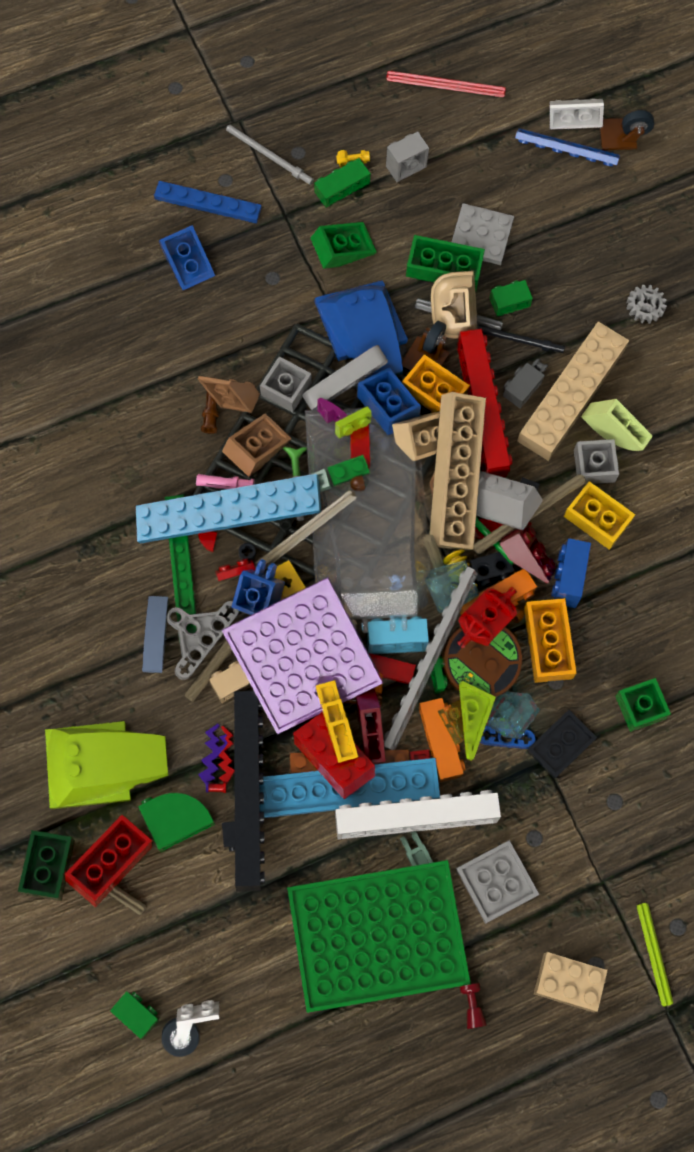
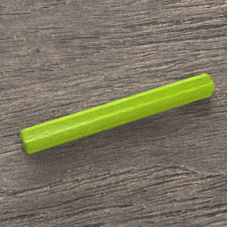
M642 903L637 905V910L661 1005L669 1006L673 1004V999L648 903Z

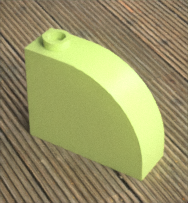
M617 399L592 402L581 416L600 436L606 440L614 439L615 445L627 450H644L652 438V435Z

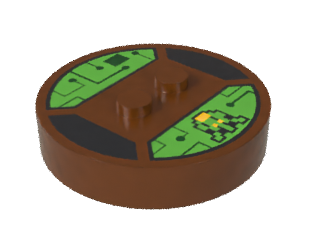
M461 626L453 631L445 643L442 661L444 673L456 690L459 691V684L464 681L496 697L506 692L515 683L521 671L522 653L520 645L512 632L505 627L488 646L470 641L465 648H461L462 644L459 646L458 641L465 634Z

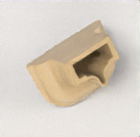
M474 271L443 274L436 279L432 286L431 311L433 324L436 321L445 323L446 330L443 336L447 338L458 339L461 331L477 329Z

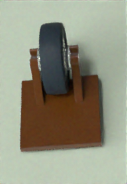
M638 110L627 114L624 118L603 119V127H599L602 150L637 149L636 141L638 138L648 134L654 128L653 115L648 111Z
M436 321L431 329L426 328L422 338L417 336L402 361L404 369L411 371L424 354L443 366L450 353L443 349L447 337L444 336L446 324Z

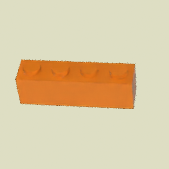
M525 569L490 587L501 593H506L510 587L516 589L517 593L510 600L514 606H517L518 602L522 599L526 601L532 598L537 589V585ZM484 591L466 600L460 614L462 615ZM485 611L487 617L494 618V614L491 611Z
M443 698L419 703L418 708L431 756L436 759L439 783L462 777L463 771L466 769L463 759H459L458 752H460L458 740L454 741L452 734L455 733L453 722L448 720L447 714H450L448 704L443 702Z

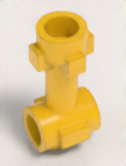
M341 150L336 156L337 164H339L340 168L349 161H354L358 158L362 163L370 162L369 151L361 150V154L348 155L347 151Z

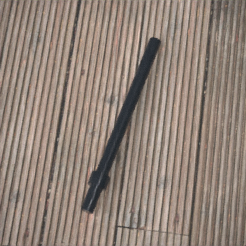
M477 325V329H482L483 334L540 347L548 352L552 350L564 353L565 346L551 343L550 340L544 339L542 341Z

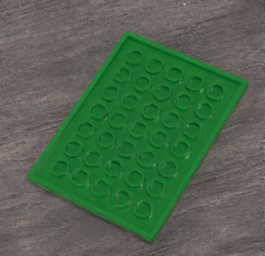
M448 860L287 887L307 1013L471 984Z

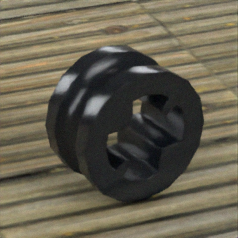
M250 543L242 544L239 547L240 559L254 560L256 556L255 547ZM246 549H249L250 552L252 551V553H249V556H245V553L242 554V552H245Z

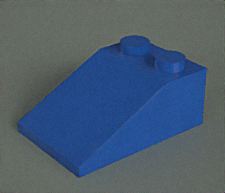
M193 225L158 241L182 291L215 276Z

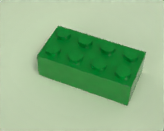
M414 235L407 263L406 277L435 282L440 276L450 272L474 271L476 291L485 249Z

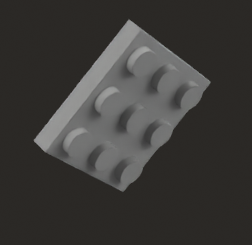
M463 203L452 243L485 249L483 261L501 265L514 216Z
M510 840L456 868L485 924L539 895Z

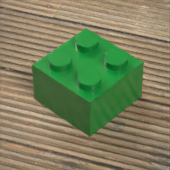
M656 678L620 690L615 695L630 732L666 720L671 715Z

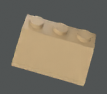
M432 412L392 424L396 444L412 461L437 453L440 412Z

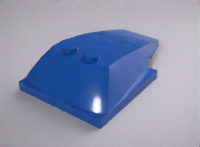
M383 280L315 298V305L338 361L349 358L355 359L370 348L379 345L388 362L365 379L387 368H390L396 376L403 374L399 345L406 344L408 339Z

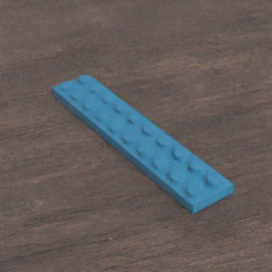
M311 474L136 505L137 542L146 543L320 513L319 476Z
M435 758L375 764V777L346 799H343L319 771L264 777V785H260V792H264V804H260V812H264V818L334 811L342 805H351V808L359 807V804L371 803L372 806L380 805L379 802L392 801L393 804L400 803L401 799L420 801L421 797L431 796L432 799H440Z

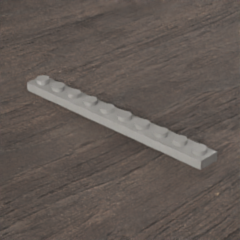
M467 566L466 570H463L460 574V583L452 591V600L442 613L443 619L441 624H437L434 630L435 636L433 641H430L426 647L425 652L427 653L424 660L421 659L417 666L418 673L409 683L410 690L401 700L400 705L402 707L399 713H396L392 719L393 726L391 730L387 731L384 736V746L391 750H395L476 579L478 573L475 569Z

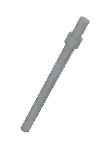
M229 124L226 131L291 172L295 178L301 179L309 185L313 183L314 179L305 174L303 169L288 163Z

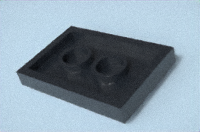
M568 710L527 749V752L556 779L597 737Z

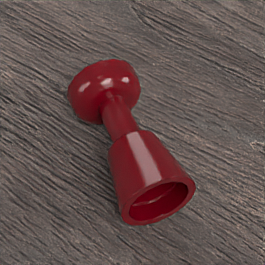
M480 983L460 986V992L467 994L470 1008L467 1009V1029L487 1026L482 1009L477 1006L475 993L480 991Z

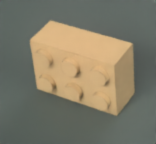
M546 952L543 955L534 995L590 1012H598L607 970Z

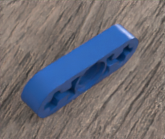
M485 726L484 732L488 731L489 735H495V731L499 732L497 742L494 741L495 737H489L488 740H485V737L482 736L480 743L483 745L528 749L534 744L535 735L532 731L525 729L498 727L499 729L495 730V726ZM503 729L512 737V740L508 743L501 740V731ZM515 733H518L517 738H523L524 735H527L531 741L524 744V740H517V744H515Z

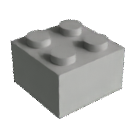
M419 132L409 134L404 139L393 142L387 147L386 167L396 182L427 167L429 147Z
M279 356L260 385L261 396L293 412L301 401L302 395L312 384L311 373Z
M615 440L577 442L574 448L577 475L581 474L585 478L586 482L584 484H587L589 481L592 484L616 482L619 476Z

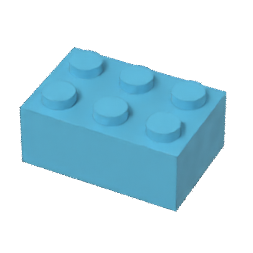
M396 617L392 618L391 621H383V619L377 618L372 619L367 624L368 653L425 652L428 645L427 619H422V617H411L410 620H402V618Z

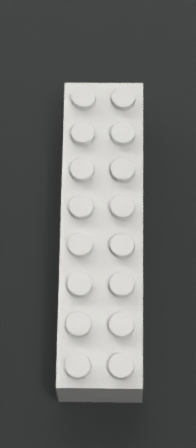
M492 790L481 791L480 795H472V792L461 793L460 797H452L451 794L441 795L440 799H432L431 796L421 797L420 801L401 799L400 803L393 804L392 801L379 802L380 805L373 806L371 803L359 804V807L351 808V805L339 806V809L335 810L338 840L497 823L501 817L498 793H492Z

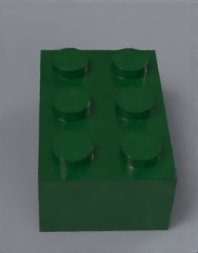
M31 830L18 892L24 895L62 901L66 885L65 873L70 867L75 840L69 836Z

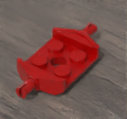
M510 587L506 593H501L496 589L487 588L460 616L458 622L465 634L458 641L459 646L462 644L461 648H465L470 641L488 646L505 626L514 619L517 611L510 600L517 593L516 589ZM485 611H491L494 614V618L487 617Z

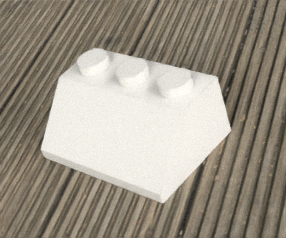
M603 99L550 101V129L603 127Z

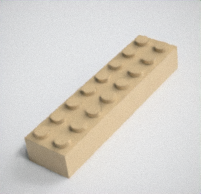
M597 322L519 434L517 442L549 461L625 351L629 340L602 323Z
M456 392L441 395L430 535L434 536L439 548L473 550L486 398Z

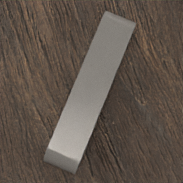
M376 345L307 390L302 397L311 411H316L317 399L323 398L330 402L384 366L388 359L379 345Z

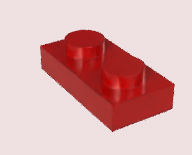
M242 559L237 561V565L230 566L226 564L218 567L219 570L215 572L218 581L238 576L243 570L256 569L252 560Z

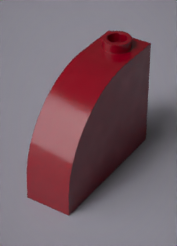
M372 688L356 696V705L363 753L372 763L386 762L380 705L375 688Z

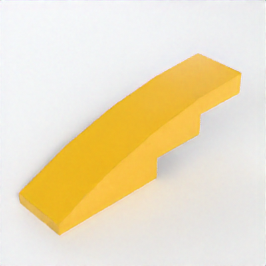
M335 680L316 685V691L338 763L357 758L358 754L349 722L346 718Z

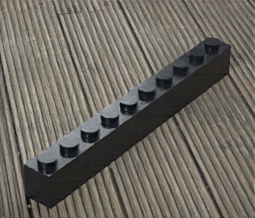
M254 691L234 692L236 892L261 891V884H265V871L261 872V864H265V852L261 851V844L265 843L264 831L260 830V824H264V812H260V804H264V792H260V785H264V774L260 773V766H263L264 762L263 754H260V747H263V735H259V728H263V716H259V710L263 709Z

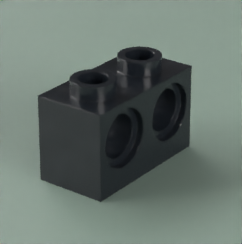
M500 552L470 560V568L475 569L477 573L479 570H485L488 574L486 576L477 574L474 583L478 584V586H490L493 584L492 582L502 581L513 575L514 572L513 566ZM496 565H503L505 570H498Z

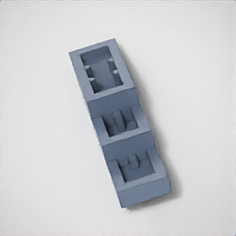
M149 596L143 672L162 673L168 597Z

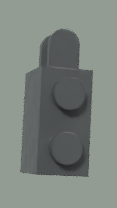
M537 358L532 365L526 363L524 367L520 366L516 370L513 380L509 379L505 383L503 397L521 409L542 384L545 376L544 372L549 365H544Z

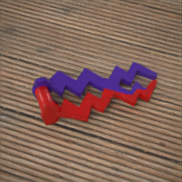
M219 724L205 732L211 739L205 742V745L212 750V753L201 760L208 769L198 775L205 783L207 793H227V784L235 772L234 769L228 766L233 761L225 754V751L234 745L229 740L233 735L222 726L221 729L225 735L219 738L225 744L218 747L216 743L220 740L213 733L219 728ZM220 757L224 761L218 764V766L226 773L220 776L219 779L224 783L209 784L210 781L215 779L211 774L219 770L212 761Z

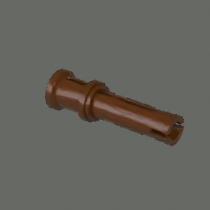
M207 391L206 406L202 412V417L204 418L201 431L207 434H214L217 432L216 419L219 417L217 402Z

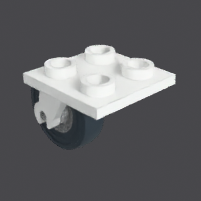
M208 1000L202 1002V1005L193 1006V1004H186L181 1006L177 1010V1018L170 1020L163 1028L161 1040L165 1050L177 1057L191 1054L196 1049L200 1036L195 1023L219 1019V1002Z

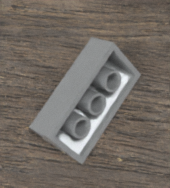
M480 471L476 516L523 530L543 502L535 487Z

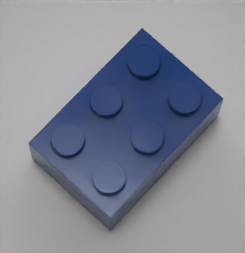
M390 368L358 383V399L365 407H369L372 411L371 415L387 435L394 433L392 424L420 416V404Z
M568 538L566 544H562L561 550H559L557 559L559 564L554 579L557 580L552 588L551 597H554V599L565 598L567 607L576 608L582 598L591 543Z

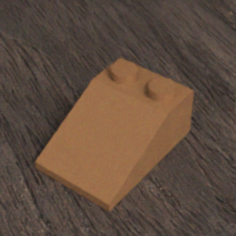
M203 376L198 377L199 382L221 408L252 413L260 395L254 384L250 382L242 383L234 379L224 380Z
M263 414L229 437L222 452L249 477L276 455L291 440V437L270 417Z

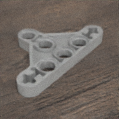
M233 601L224 603L218 612L189 615L180 608L175 607L169 610L167 622L178 630L182 659L175 668V675L179 679L186 680L190 678L223 635L222 630H216L213 623L221 621L224 628H226L237 617L239 610L234 608L233 613H230L226 619L223 617L227 612L226 608L232 607ZM177 612L181 615V620L174 622L170 615ZM194 624L197 631L193 634L189 633L186 630V626ZM210 636L212 644L205 645L202 642V637ZM197 650L200 652L201 658L194 660L191 658L190 653ZM187 662L191 663L187 669L188 674H181L179 667L184 668Z

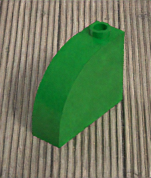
M168 793L154 799L149 797L141 802L142 805L138 806L160 853L215 825L208 810L201 802L182 793Z

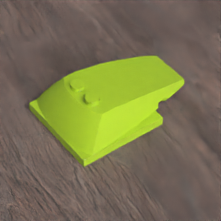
M125 721L45 730L50 809L131 801L130 789L134 788L135 785L149 783L169 775L166 737L126 731Z

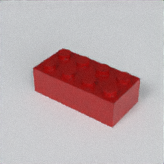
M323 712L293 733L294 744L343 799H346L375 777V765L356 744L358 757L338 763Z
M121 815L65 873V881L96 908L152 848V840L126 817Z

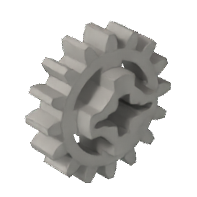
M642 285L641 289L635 287V290L630 292L626 301L628 303L626 308L631 310L630 316L635 315V321L640 318L641 323L647 320L650 324L652 319L657 321L659 317L663 316L667 307L665 305L667 300L662 298L663 292L658 293L659 288L653 290L652 285L648 288Z

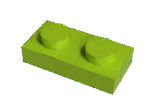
M366 406L335 422V434L340 439L352 434L353 431L359 428L366 427L371 423L372 411Z

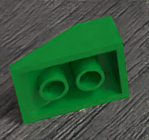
M364 222L319 226L310 238L323 269L340 267L377 253Z

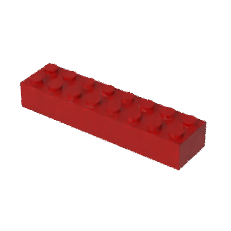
M482 329L461 331L459 333L457 352L463 381L470 385L468 395L486 398L480 462L482 472L506 478L508 472H510V465H512V456L507 452L509 442L507 436L504 437L503 433L505 423L500 418L501 404L496 399V396H498L497 386L493 385L494 370L493 368L490 369L491 356L485 347L487 346V337L483 335Z

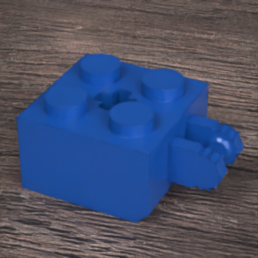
M261 559L257 564L256 570H243L239 577L232 608L252 615L280 601L285 582L274 578L277 565L271 563L267 568L266 574H264L267 561Z

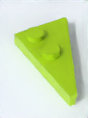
M462 681L459 684L465 751L466 759L471 761L477 752L496 697Z

